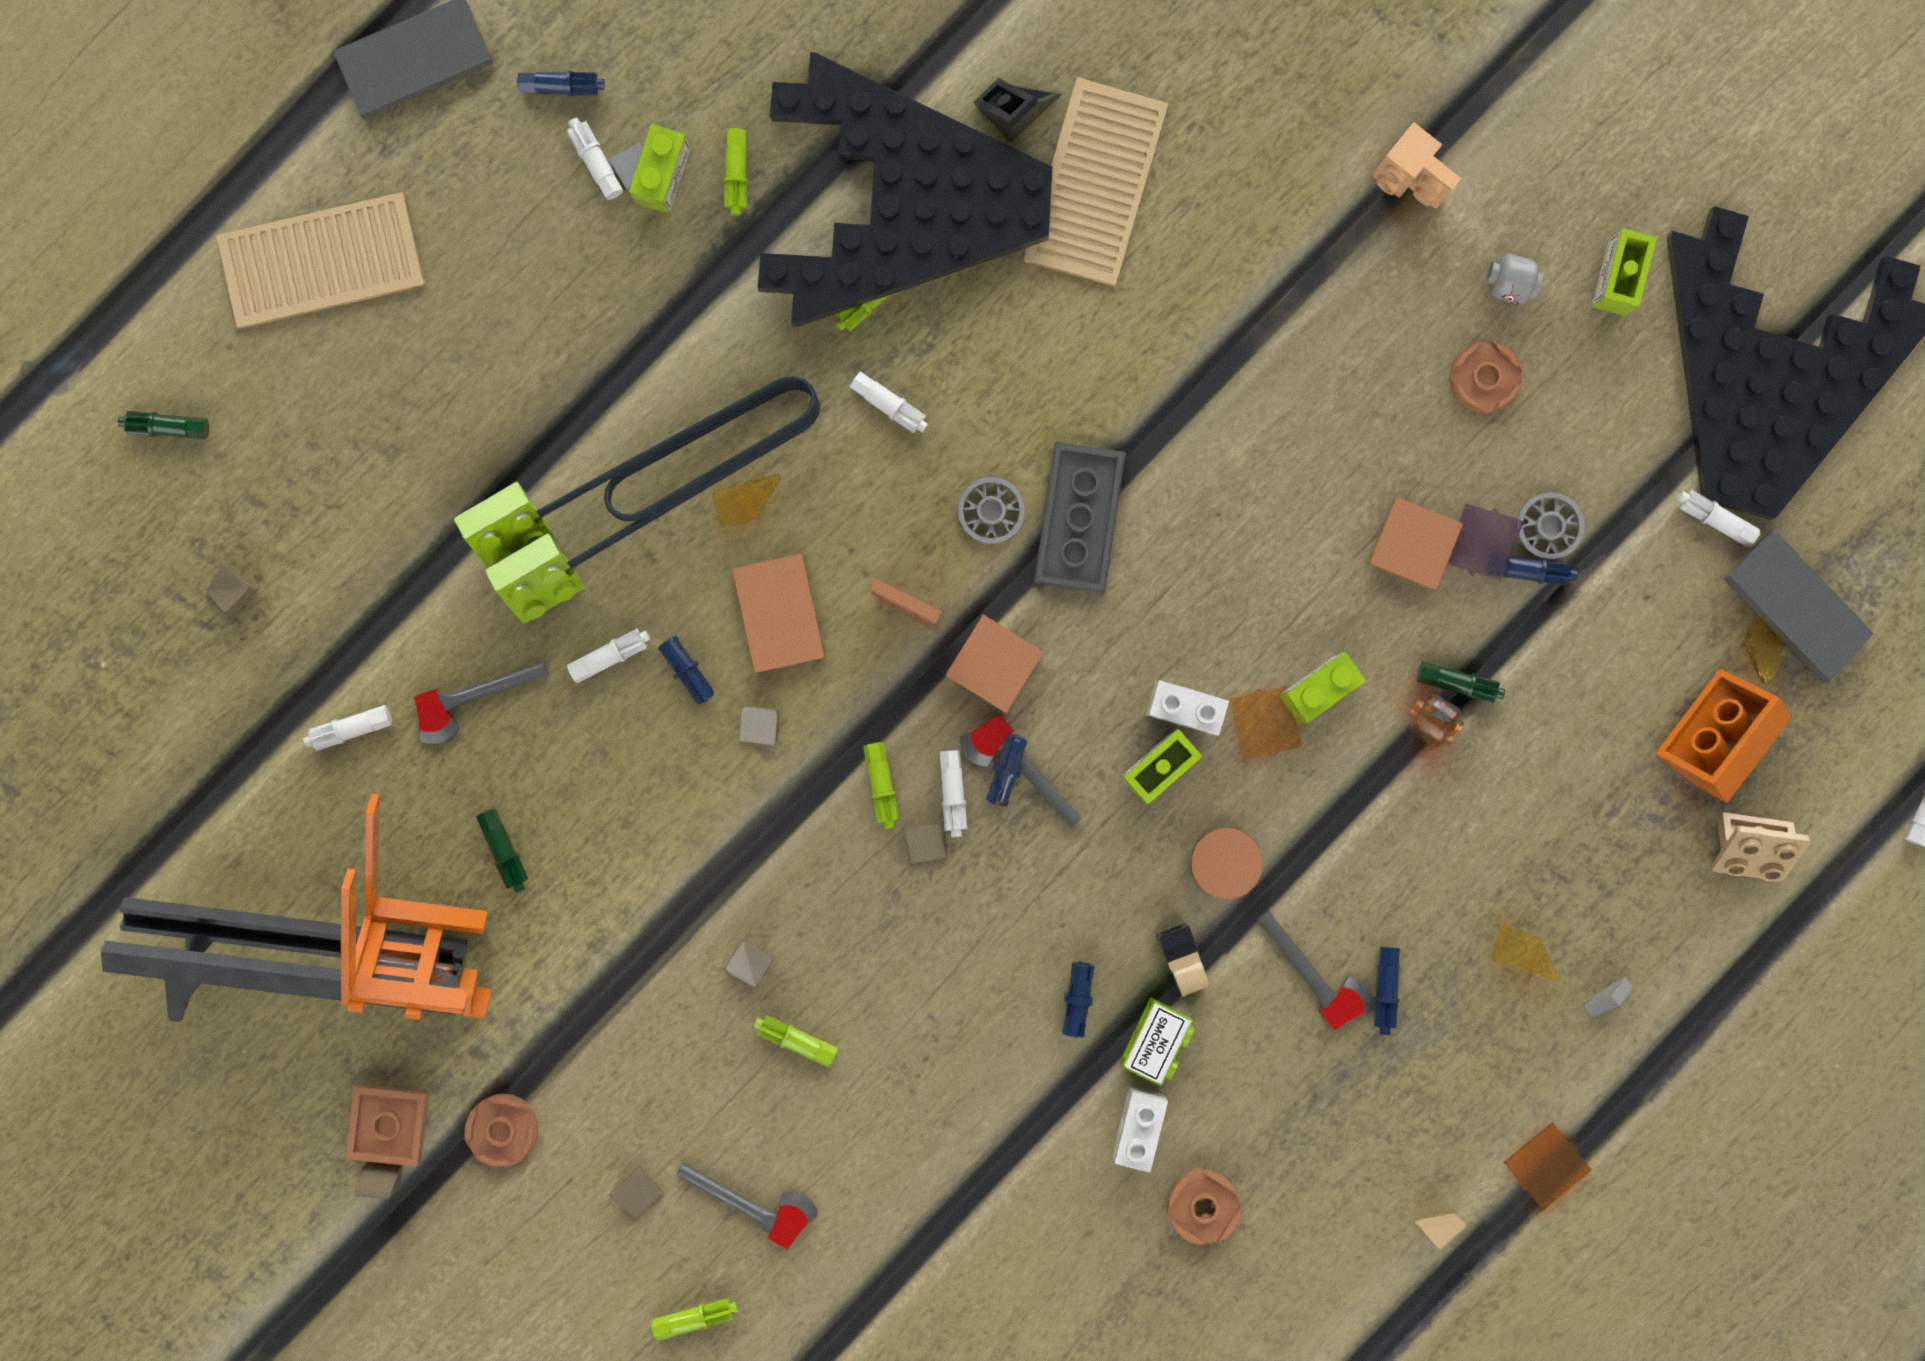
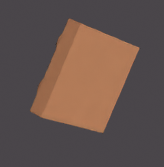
M1395 497L1368 565L1436 591L1463 523Z
M983 614L945 676L1007 713L1044 652Z

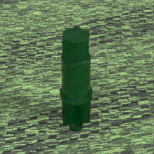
M126 411V415L124 417L119 416L117 421L118 427H124V431L127 434L206 439L209 436L210 425L207 418L162 415L157 412Z
M1422 661L1418 670L1417 682L1460 693L1468 698L1473 697L1494 703L1495 698L1503 699L1505 695V689L1499 688V681L1477 676L1475 673L1468 674Z
M496 808L477 815L478 823L495 859L494 864L498 868L506 889L513 887L515 893L526 889L523 882L528 880V877L519 859V854L515 852Z

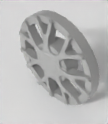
M986 477L973 482L965 489L959 500L958 516L960 524L972 539L980 543L999 544L1009 540L1018 532L1024 520L1025 506L1020 492L1013 484L1001 478ZM986 484H997L996 497H987ZM983 485V491H980L977 487ZM1000 485L1006 487V489L1000 491ZM973 490L983 498L978 505L967 499ZM1010 490L1016 499L1005 506L1000 498ZM967 502L970 507L964 508V503ZM1018 502L1019 508H1014L1013 505ZM977 510L979 518L966 522L963 512ZM1006 510L1019 512L1017 523L1004 519ZM981 522L989 525L985 537L974 533ZM1002 522L1008 533L1002 537H997L993 525ZM974 524V528L971 530L968 525ZM1008 525H1013L1014 528L1010 531ZM992 533L994 538H988L989 534Z
M1554 492L1542 493L1528 500L1520 509L1516 520V533L1521 545L1533 556L1546 560L1562 558L1573 552L1582 541L1585 530L1584 517L1579 506L1569 497ZM1543 499H1553V511L1545 513ZM1558 500L1563 502L1560 506H1558ZM1539 501V507L1534 503ZM1565 505H1568L1573 511V514L1567 519H1564L1558 513ZM1530 507L1540 514L1536 521L1525 515ZM1576 517L1577 522H1572L1571 519ZM1566 525L1577 526L1576 537L1564 534ZM1535 526L1536 535L1526 538L1523 527ZM1539 538L1547 541L1544 553L1535 549ZM1561 538L1567 548L1560 553L1557 552L1553 544V540ZM1568 539L1574 540L1571 545L1569 544ZM1549 549L1552 550L1553 554H1548Z

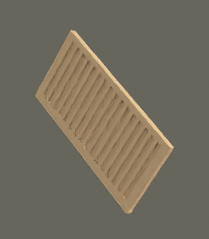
M1081 77L1076 78L1051 164L1053 169L1048 241L1027 247L1023 261L1109 286H1116L1169 103L1082 79Z
M403 192L216 235L234 313L235 326L238 329L425 286L426 283L423 278L407 202Z

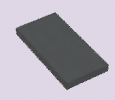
M451 0L333 51L363 119L494 64L467 0Z
M1055 442L1034 584L1105 594L1126 452Z
M1775 530L1767 532L1723 578L1822 683L1830 681L1874 634Z

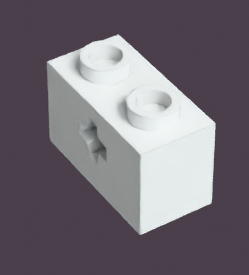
M1158 680L1155 682L1145 716L1212 736H1219L1229 701Z
M1129 1085L1112 1152L1115 1164L1151 1172L1168 1104L1164 1094Z

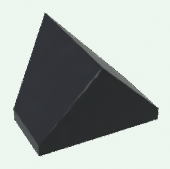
M998 78L973 103L1010 142H1013L1061 94L1011 85Z

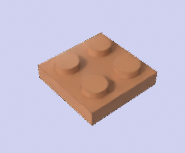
M361 1084L355 1085L353 1087L345 1159L419 1166L422 1160L429 1092Z

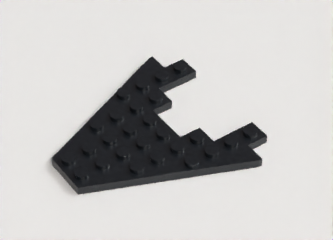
M810 52L808 84L772 82L771 121L841 125L839 159L874 161L870 225L834 223L832 257L760 253L758 291L793 294L792 327L811 323L864 303L1048 241L1052 166L815 52Z
M1714 206L1709 210L1701 239L1676 231L1670 232L1667 236L1700 494L1706 497V499L1718 502L1720 506L1772 520L1780 514L1925 336V303L1911 300L1921 265L1890 256L1881 258L1863 322L1831 314L1827 316L1819 346L1755 328L1764 294L1730 284L1749 216Z

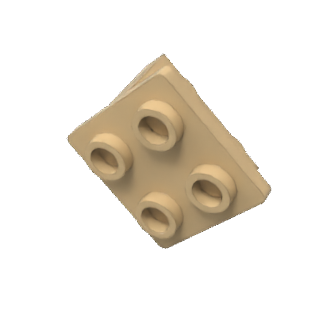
M1722 812L1717 819L1721 851L1712 863V871L1725 873L1730 876L1760 878L1765 881H1783L1810 845V837L1808 835L1796 834L1794 822Z

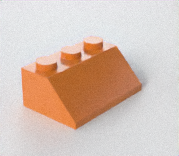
M1719 669L1655 754L1698 788L1728 803L1792 719V716L1781 698Z

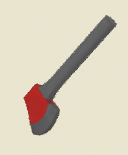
M545 662L459 691L440 693L439 689H434L413 696L419 718L420 741L429 744H439L450 740L460 728L449 712L450 710L462 704L549 675Z
M997 714L981 727L960 736L962 751L973 763L988 767L997 750L1002 752L1006 737L1014 730L1000 714ZM1023 754L1019 770L1072 828L1081 820V817Z
M1269 910L1257 918L1315 991L1322 1006L1319 1013L1333 1030H1337L1350 1020L1374 1010L1373 995L1369 987L1362 981L1347 977L1337 992H1335L1323 980Z
M684 1162L676 1174L755 1219L770 1233L768 1236L769 1240L787 1250L805 1226L818 1215L813 1202L806 1195L798 1192L782 1193L779 1210L774 1212L761 1207Z

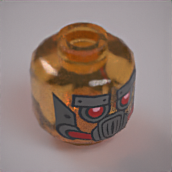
M1437 694L1430 695L1425 701L1418 698L1407 716L1412 718L1409 726L1410 732L1434 748L1440 747L1443 744L1449 746L1464 725V722L1460 720L1461 710Z

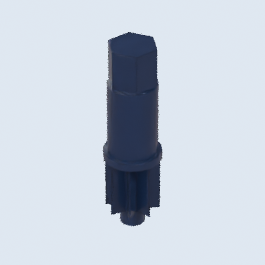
M596 72L518 73L517 85L519 92L568 94V96H598V90L605 89V80L598 79Z
M1493 554L1490 555L1488 560L1487 573L1489 576L1537 581L1538 584L1544 582L1568 585L1569 580L1576 581L1577 570H1571V564Z
M1379 946L1376 997H1374V1001H1376L1374 1027H1380L1379 1034L1390 1035L1391 1028L1397 1027L1398 1003H1400V999H1398L1400 948Z

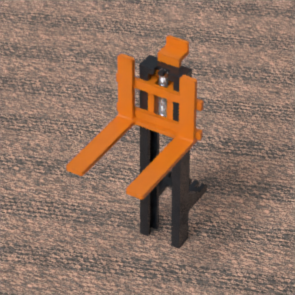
M373 793L368 803L365 818V916L362 927L356 926V869H347L341 888V924L124 897L120 905V913H123V919L120 924L121 931L185 938L186 950L106 940L101 949L103 972L165 979L168 1018L175 1022L183 1020L189 999L201 984L340 1000L341 1005H347V1011L363 1013L365 1004L406 1008L405 1018L415 1020L421 1019L422 1011L447 1014L456 1013L463 1014L464 1017L483 1019L486 1016L491 995V989L477 987L478 970L465 968L468 940L442 937L444 930L482 934L487 920L486 911L379 897L380 794ZM389 923L428 927L427 934L423 935L387 930ZM213 942L331 956L341 958V969L204 952Z

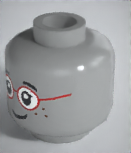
M1508 253L1503 255L1498 263L1492 262L1490 264L1485 282L1490 284V294L1493 298L1515 305H1523L1528 299L1533 300L1538 294L1543 273L1539 272L1536 261Z

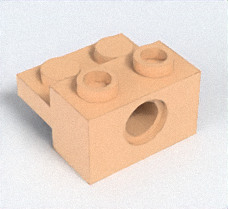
M1415 122L1412 123L1372 175L1377 180L1376 183L1379 188L1389 195L1395 194L1400 198L1409 187L1414 191L1413 195L1420 203L1425 206L1431 205L1435 209L1438 208L1462 179L1434 157L1442 144Z

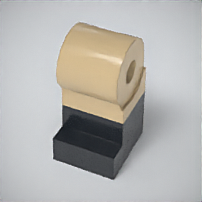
M1183 923L1157 933V940L1181 996L1184 997L1209 987L1190 926L1187 923Z

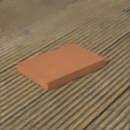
M802 553L732 568L755 674L826 659Z
M875 578L870 588V593L876 601L935 631L939 629L944 619L942 611Z

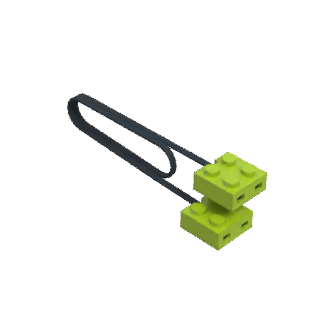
M796 376L783 377L619 464L539 510L531 502L529 496L517 481L455 517L454 520L465 541L488 567L485 572L496 593L518 619L525 624L530 620L539 618L545 611L560 602L571 599L577 592L585 588L574 567L806 431L814 424L819 415L820 402L813 386L807 380ZM790 390H800L811 396L808 409L799 418L647 508L633 514H623L613 508L611 503L612 492L617 484L630 475L782 393ZM610 480L604 494L606 508L619 520L635 522L573 559L568 560L553 540L555 536L544 516Z

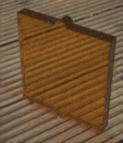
M1288 686L1267 691L1256 689L1254 694L1230 699L1244 760L1268 754L1271 757H1275L1277 752L1302 747L1296 719L1279 696L1288 689Z
M1552 1122L1504 1161V1164L1520 1182L1519 1188L1524 1191L1527 1190L1542 1210L1547 1208L1592 1170L1575 1150L1576 1144L1569 1142Z

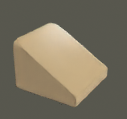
M1455 1213L1415 1221V1224L1439 1250H1442L1466 1228V1224Z

